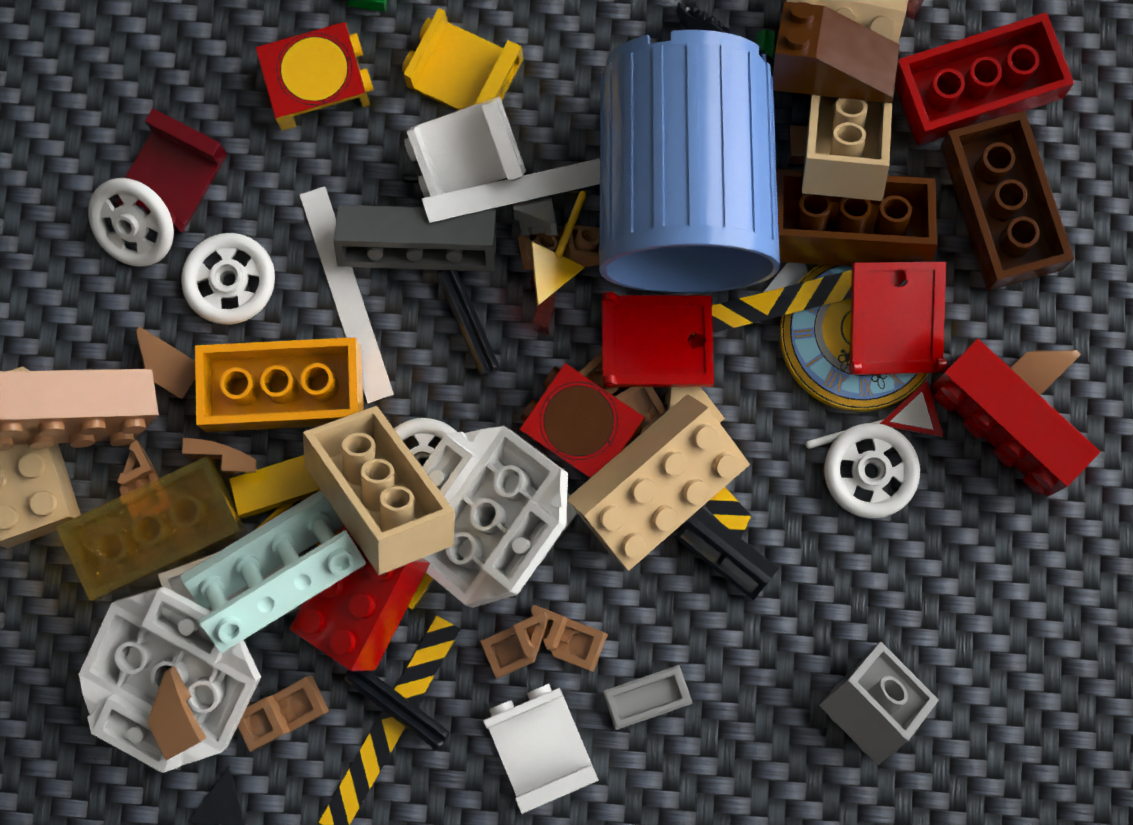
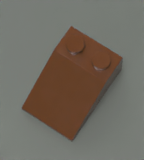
M784 2L775 50L773 91L892 103L899 44L824 5H814L805 2Z

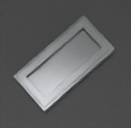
M680 665L602 691L615 730L693 704Z

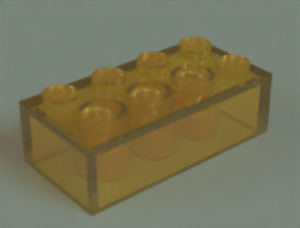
M208 457L197 460L56 526L89 601L102 600L247 531L241 517L238 516L237 509L214 459Z

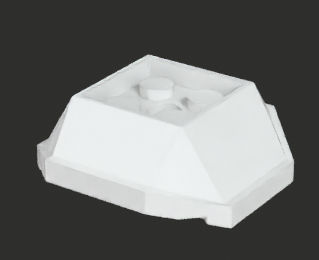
M505 426L485 428L467 433L445 434L422 468L455 511L454 545L423 557V559L430 562L426 573L463 604L472 608L518 595L566 527L568 473ZM496 511L495 519L489 525L490 516Z
M164 586L118 599L111 603L79 672L83 697L90 714L87 717L91 734L162 773L223 752L228 747L261 676L244 640L220 653L199 622L200 618L211 611ZM167 666H175L192 696L186 702L206 738L166 761L147 722L164 672L167 671Z

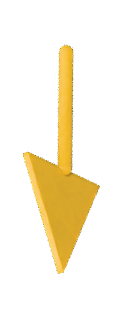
M585 191L579 192L556 252L531 242L537 306L585 268L563 257L587 195Z

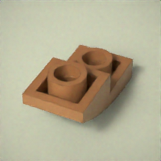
M566 223L558 235L540 233L521 236L520 234L518 242L523 269L534 270L531 242L556 252L567 225ZM575 225L563 257L584 267L599 265L600 228Z

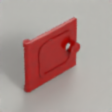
M946 262L852 263L849 373L851 375L939 373L947 370V361L943 359ZM904 280H907V281L905 282V284H903L902 286L896 287V286H899L900 284H902V282H903Z
M604 292L602 294V385L606 388L714 387L712 295H616L614 292Z

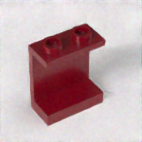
M152 108L145 120V123L152 132L125 178L136 180L152 189L168 208L173 222V229L183 233L228 154L220 142ZM118 194L113 196L115 198L113 202L115 206L119 207L124 204ZM138 200L135 203L145 209L148 214L151 212L142 201Z

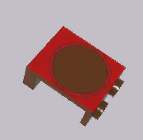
M564 363L561 369L555 366L546 377L542 386L547 390L539 402L533 399L523 411L520 419L524 421V424L520 430L591 478L632 442L647 418L576 371L570 365Z

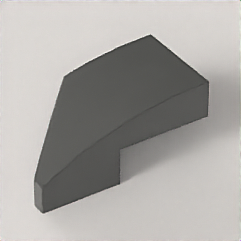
M551 195L513 204L515 220H519L521 236L540 233L558 235Z

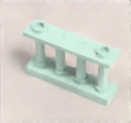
M321 490L180 575L184 585L198 605L207 610L212 608V612L200 618L199 622L220 653H223L367 564L346 530L336 536L334 535V532L339 530L343 523ZM320 542V546L299 558V553ZM284 564V568L263 580V575ZM248 586V590L227 602V597Z

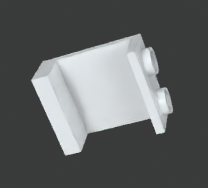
M500 96L413 126L407 131L409 138L404 140L411 161L417 160L422 175L418 176V181L425 198L493 183L505 178L509 181L523 176L526 171Z
M549 684L528 692L529 701L514 707L512 700L489 709L492 717L483 720L486 728H489L517 796L515 799L522 814L598 781L561 689L558 688L552 691Z

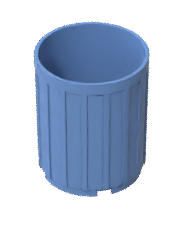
M708 30L671 31V41L650 44V36L645 35L616 47L607 58L606 69L603 75H601L599 270L602 277L623 287L661 293L726 291L755 285L773 277L780 269L773 75H771V66L767 62L766 54H762L761 57L759 55V45L746 38Z

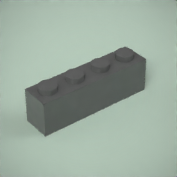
M339 205L333 240L337 267L494 271L497 241L496 210H484L429 223L425 208Z

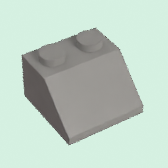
M880 641L831 690L819 706L829 715L833 722L838 724L864 753L879 765L910 740L939 700Z

